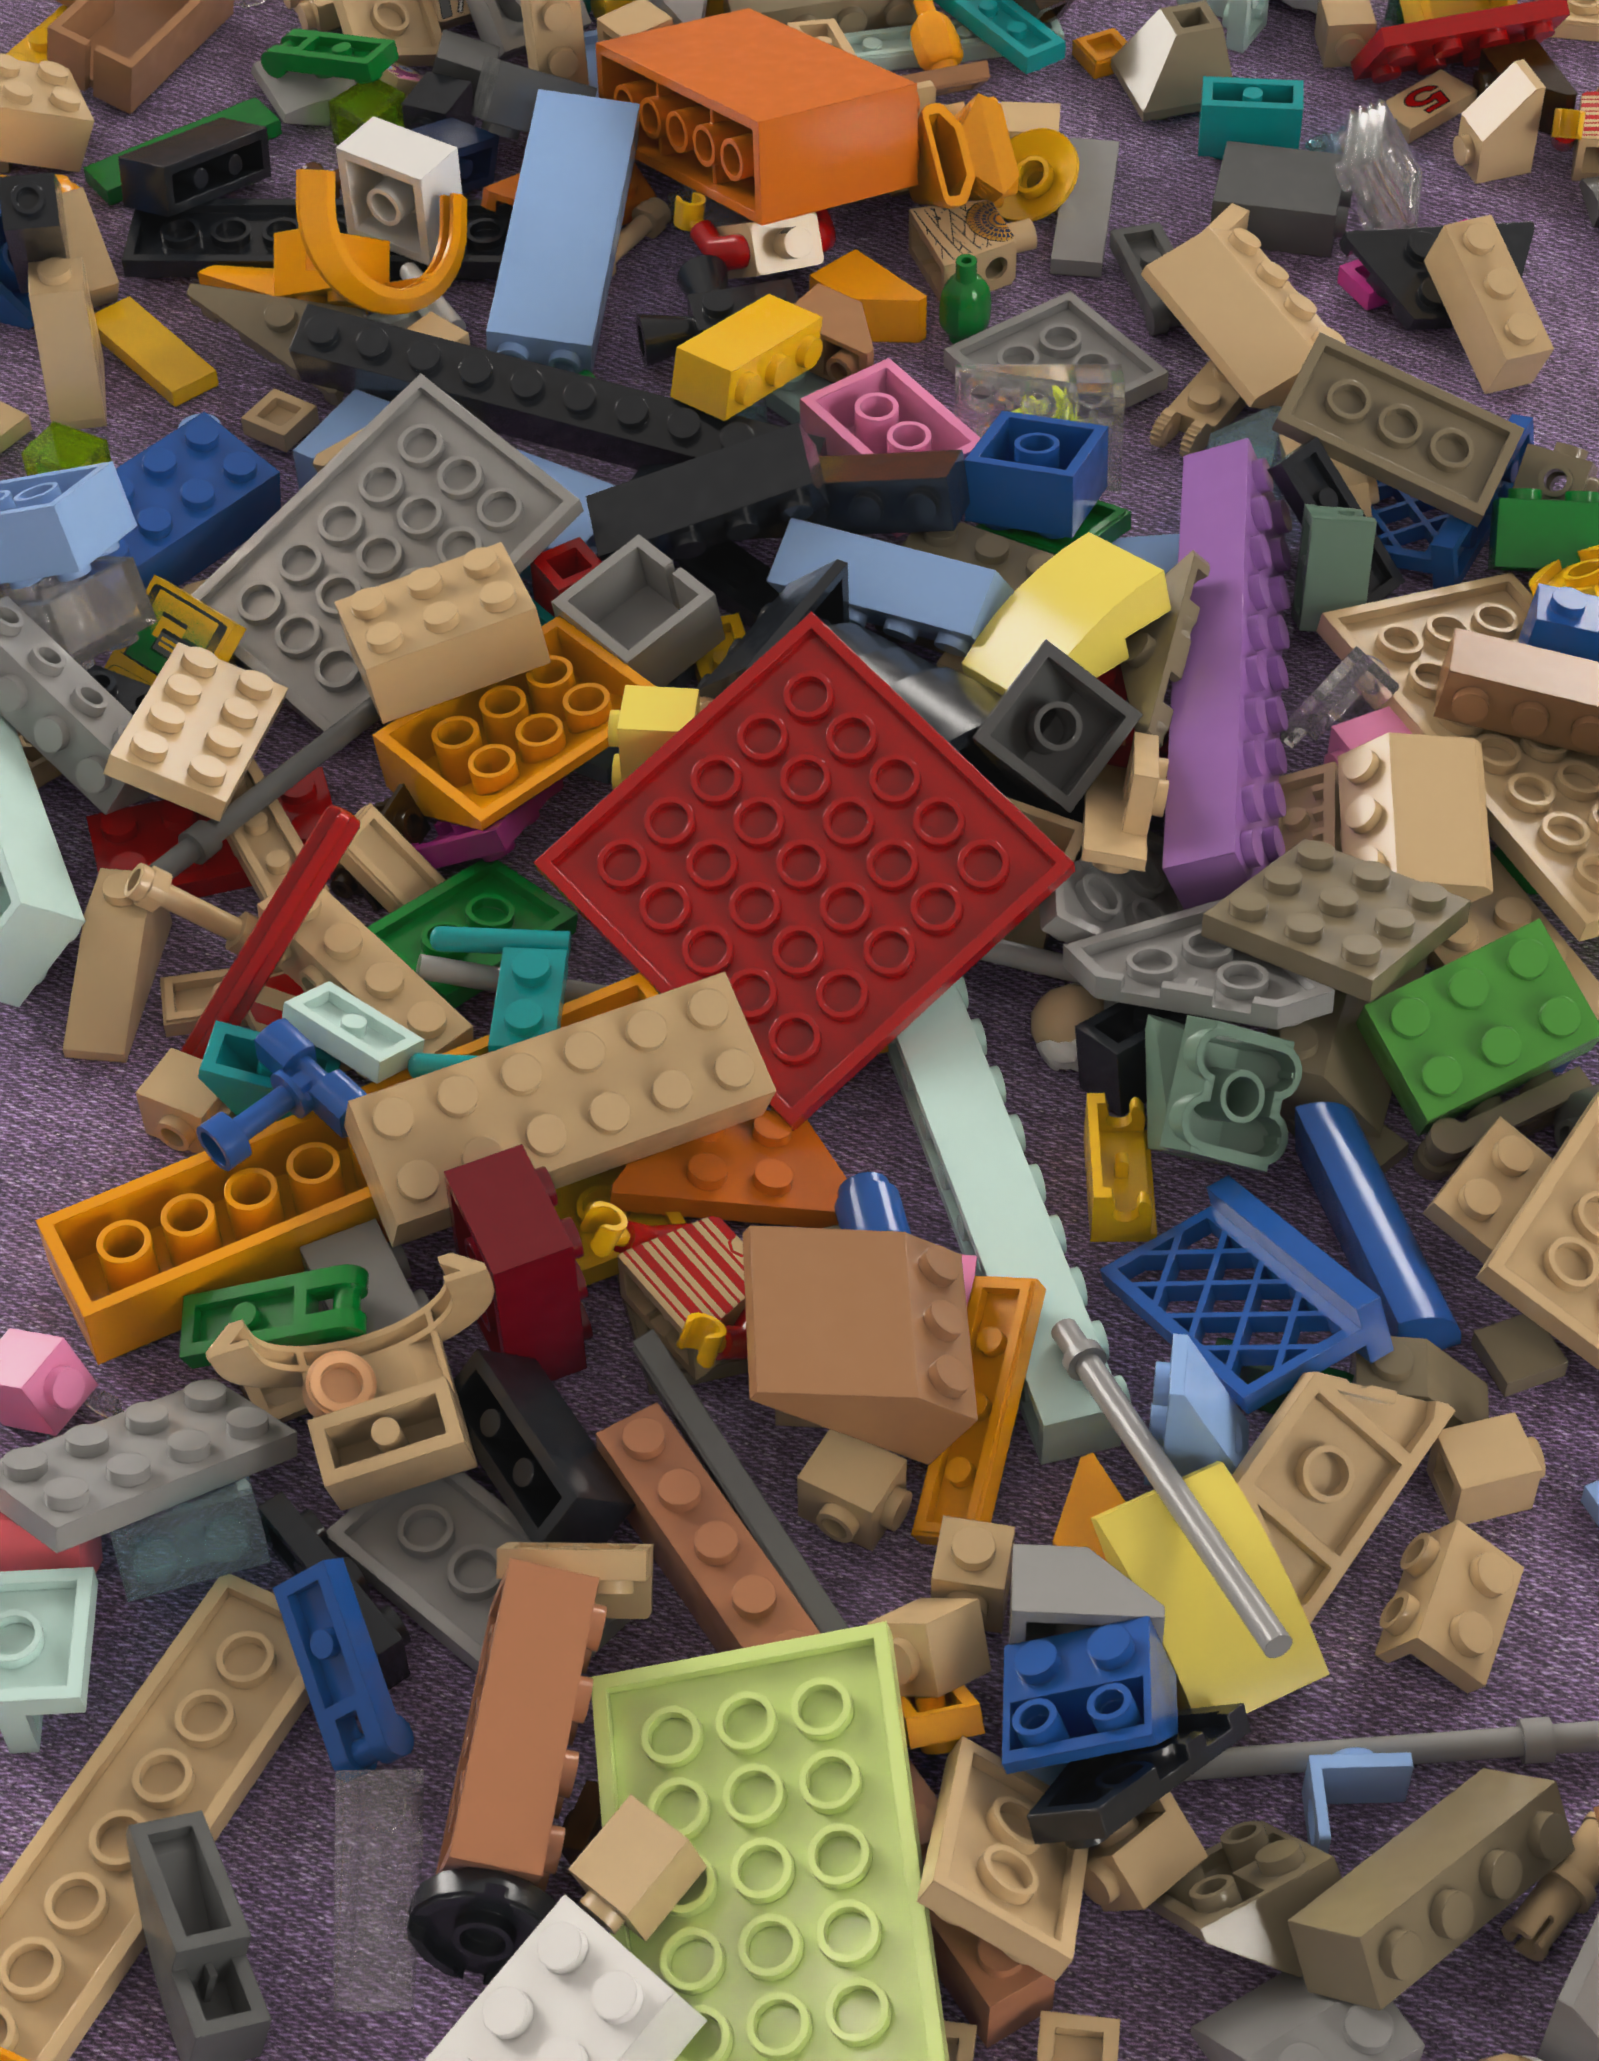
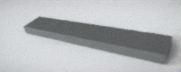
M654 1329L632 1341L634 1345L632 1350L645 1378L704 1469L819 1632L826 1633L849 1628Z

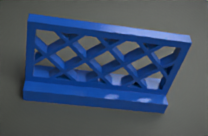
M1512 414L1508 421L1525 429L1478 527L1448 513L1427 520L1423 512L1435 509V507L1416 498L1411 499L1408 494L1377 480L1380 500L1394 496L1398 501L1396 504L1374 510L1371 506L1372 517L1377 521L1376 534L1397 568L1432 574L1433 589L1459 584L1463 581L1490 536L1492 502L1498 498H1507L1508 489L1513 488L1527 444L1534 445L1533 417ZM1407 517L1414 523L1394 531H1390L1385 525ZM1424 538L1430 544L1425 552L1402 548V545Z
M1229 1175L1206 1187L1211 1203L1210 1207L1099 1269L1104 1285L1170 1345H1172L1173 1333L1189 1335L1231 1398L1247 1414L1291 1390L1303 1373L1321 1372L1355 1351L1369 1363H1373L1394 1350L1381 1297ZM1211 1233L1219 1239L1216 1249H1187L1188 1246ZM1209 1269L1206 1280L1177 1281L1180 1270ZM1226 1269H1255L1253 1279L1223 1280ZM1163 1270L1160 1281H1130V1279L1144 1271ZM1291 1299L1293 1301L1291 1311L1259 1312L1263 1300ZM1246 1300L1243 1312L1212 1311L1216 1301ZM1169 1301H1199L1195 1313H1166ZM1330 1331L1333 1334L1318 1344H1297L1300 1332ZM1253 1332H1284L1281 1344L1249 1345ZM1205 1333H1236L1232 1345H1202ZM1242 1366H1274L1272 1371L1248 1385L1239 1377Z

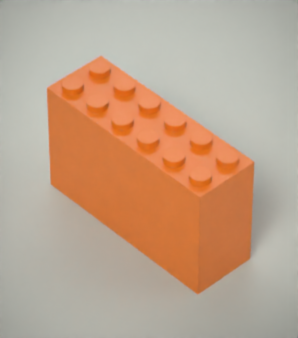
M746 8L595 43L599 98L640 104L639 140L635 159L761 226L918 185L920 148L918 145L917 114L920 109V99L917 93V83L757 11Z

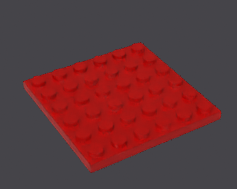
M810 612L533 862L537 871L637 973H640L656 989L658 994L726 972L776 1089V1093L768 1107L775 1111L789 1126H793L792 1131L799 1128L1075 872V863L813 612Z

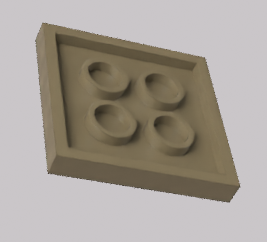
M1303 839L1203 913L1201 936L1370 1003L1468 923L1471 900L1447 892L1439 884L1420 882L1393 872L1383 863L1364 861L1337 851L1329 843Z

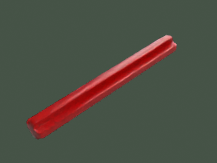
M330 805L325 809L180 1051L203 1060L216 1020L241 1026L359 831L360 821L352 813L335 805Z

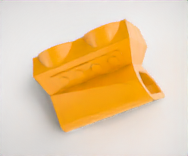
M978 93L955 116L941 103L928 104L920 111L918 117V145L920 148L918 185L909 187L910 196L915 203L952 209L961 207L969 201L988 200L993 202L996 208H1001L1004 198L1017 194L1019 172L1002 104L994 96L986 97Z

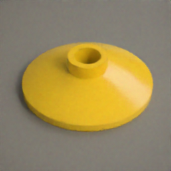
M1036 128L1027 130L1010 139L1019 172L1018 192L1015 196L1004 198L1002 207L997 208L1002 218L1010 222L1031 219L1034 222L1045 218L1056 211L1067 200L1077 182L1079 158L1071 141L1064 134L1056 130Z

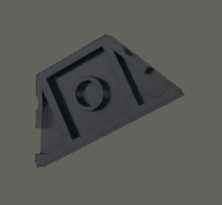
M1533 221L1496 223L1522 279L1535 229ZM1443 226L1345 231L1339 242L1341 251L1346 257L1354 253L1370 272V276L1367 279L1368 284L1376 291L1379 297L1389 302L1392 313L1407 331L1454 328L1424 263Z

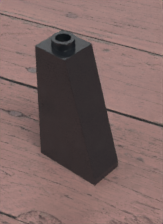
M53 172L0 177V204L3 229L21 294L29 293V262L43 261L52 257L70 258L62 189L60 182Z

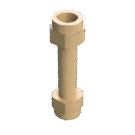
M651 197L647 201H642L632 210V221L620 232L612 277L616 274V263L644 237L656 238L665 230L666 225L670 222L671 211L668 205L660 198Z
M139 863L133 869L125 885V897L133 900L135 905L151 913L162 907L227 939L226 950L237 955L259 920L257 916L247 911L236 917L172 885V874L157 866L150 867L144 863Z

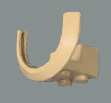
M455 1253L438 1256L439 1264L445 1274L443 1276L444 1285L440 1292L415 1313L377 1331L326 1344L283 1346L258 1339L251 1333L244 1321L239 1320L229 1323L205 1352L207 1360L225 1380L238 1385L256 1388L303 1386L312 1363L323 1354L332 1351L354 1353L362 1357L371 1366L377 1381L374 1399L316 1418L313 1416V1419L307 1420L324 1487L341 1511L478 1467L443 1342L471 1325L491 1304L495 1289L485 1263Z

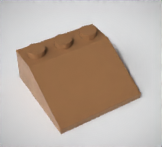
M750 1225L742 1233L749 1400L930 1465L978 1421L961 1254L909 1233L897 1231Z

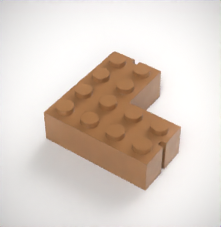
M55 0L68 8L47 27V61H53L63 65L65 68H69L80 90L85 92L89 87H92L94 97L131 114L233 14L234 0Z

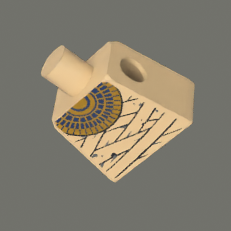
M988 200L969 201L961 207L952 209L937 206L909 209V253L939 302L945 283L956 273V258L959 255L971 254L977 258V273L985 280L991 292L1010 285L1015 280L1017 253L1034 250L1037 247V233L1031 219L1006 224L993 202Z

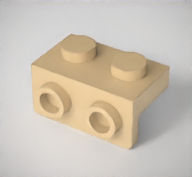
M1456 1520L1429 1534L1425 1532L1419 1534L1406 1547L1400 1561V1566L1404 1571L1395 1596L1385 1606L1380 1617V1627L1383 1630L1375 1650V1655L1388 1664L1408 1654H1412L1468 1694L1485 1687L1524 1567L1461 1521Z

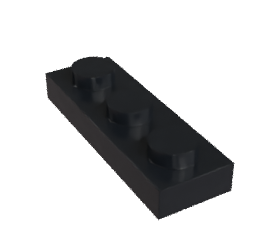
M1318 437L1303 443L1268 469L1269 474L1301 525L1304 504L1362 510ZM1376 533L1366 603L1382 600L1405 582V579Z
M282 1491L258 1506L267 1545L292 1576L299 1574L322 1560L336 1558L327 1547L330 1542L325 1528L310 1509L307 1508L299 1513ZM346 1556L343 1559L387 1688L390 1690L411 1676L405 1651V1645L411 1642V1638L404 1623L390 1606L386 1605L379 1610L367 1594L370 1593V1588L364 1575L355 1562Z

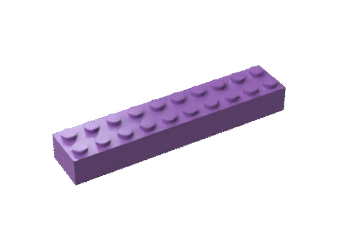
M1249 438L1184 455L1178 563L1194 550L1210 565L1208 577L1197 581L1193 586L1190 600L1199 606L1200 610L1197 622L1190 634L1191 645L1182 679L1172 682L1171 708L1174 711L1169 728V763L1167 771L1169 789L1165 806L1162 869L1184 910L1225 898L1285 854L1284 840L1279 829V818L1286 816V801L1279 783V776L1287 772L1286 754L1280 738L1281 732L1288 729V718L1281 699L1282 690H1286L1289 687L1288 672L1282 658V650L1288 649L1290 646L1289 633L1283 618V610L1290 609V595L1284 579V571L1291 569V557L1285 541V533L1292 531V521L1285 500H1276L1273 494L1274 483L1273 478L1268 472L1270 468L1266 458H1257Z

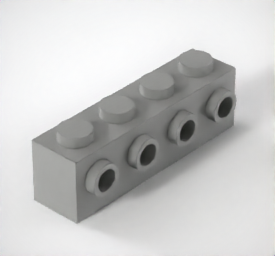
M8 596L0 598V714L105 815L148 798L151 793L103 774L109 754L133 715Z

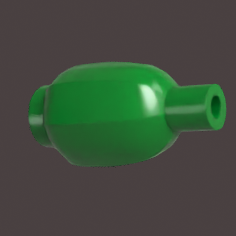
M962 254L956 258V273L947 280L940 297L939 323L943 330L949 334V340L952 344L986 330L991 318L990 288L977 273V258L971 254Z

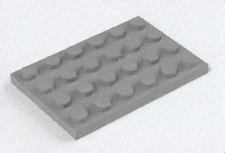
M420 373L191 595L246 628L232 658L246 670L262 672L269 676L273 682L288 687L284 703L322 734L370 697L352 657L334 601L351 596L361 589L385 584L407 576L417 569L432 567L463 556L473 549L488 547L502 542L518 574H520L584 510L580 499Z

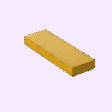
M130 296L94 313L100 342L174 407L219 385L216 370Z

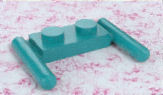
M437 926L432 930L430 944L436 951L502 954L488 1042L489 1052L561 1027L569 969L568 958L571 954V931ZM416 1053L408 1061V1072L412 1078H416L477 1056Z

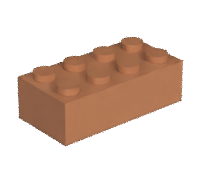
M509 1559L489 1611L435 1875L441 1871L467 1867L500 1870L528 1880L545 1892L550 1874H556L564 1843L565 1827L552 1825L553 1819L559 1818L564 1798H570L579 1763V1752L568 1750L567 1745H573L578 1723L584 1724L593 1688V1678L581 1676V1673L586 1674L592 1650L597 1651L599 1648L606 1620L607 1606L595 1604L599 1577L518 1559Z

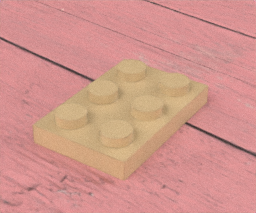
M1499 1116L1486 1130L1422 1214L1485 1264L1553 1158Z
M962 1736L946 1759L917 1902L934 1911L945 1922L960 1926L1001 1949L1015 1962L1029 1965L1057 1981L1074 1957L1089 1847L1071 1849L1066 1846L1065 1842L1035 1844L1027 1814L1050 1786L1025 1771L1006 1774L1002 1766L1001 1757Z

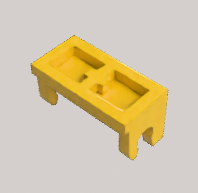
M1087 1093L1083 1142L1090 1242H1148L1157 1237L1151 1150L1148 1149L1147 1130H1144L1145 1108L1143 1102L1138 1097L1131 1099L1129 1103L1130 1113L1128 1115L1116 1118L1109 1116L1105 1093Z

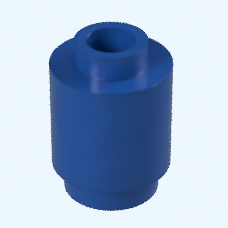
M863 1172L849 1177L839 1186L834 1210L840 1229L897 1231L911 1234L900 1193L893 1184L889 1183L885 1175L877 1172Z

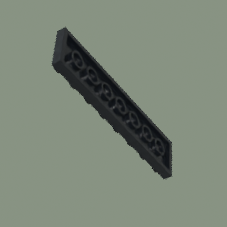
M213 199L171 217L134 209L122 256L125 277H145L148 279H160L163 277L198 278L197 272L213 265L274 268V233L299 229L296 215V199ZM335 199L340 233L348 234L343 199ZM467 199L466 248L461 267L454 280L498 279L513 209L512 205L504 203L499 205L494 212L481 206L482 199ZM390 251V278L401 279L399 272L405 263L412 262L416 264L423 273L428 268V265Z

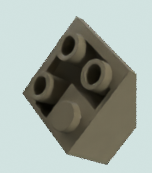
M1206 0L1160 8L1111 58V69L1142 121H1159L1171 116L1200 112L1203 76L1232 77L1223 26Z
M1262 1820L1247 1821L1227 1829L1221 1835L1220 1843L1205 1850L1208 1854L1205 1860L1147 1907L1207 1944L1291 1975L1302 1977L1303 1973L1287 1920L1342 1877L1334 1856Z

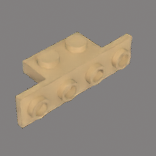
M1134 732L1127 768L1106 764L1084 794L1081 861L1092 862L1095 868L1113 874L1127 873L1130 869L1145 872L1147 863V834L1151 816L1163 817L1169 789V780H1166L1169 759L1159 757V736Z

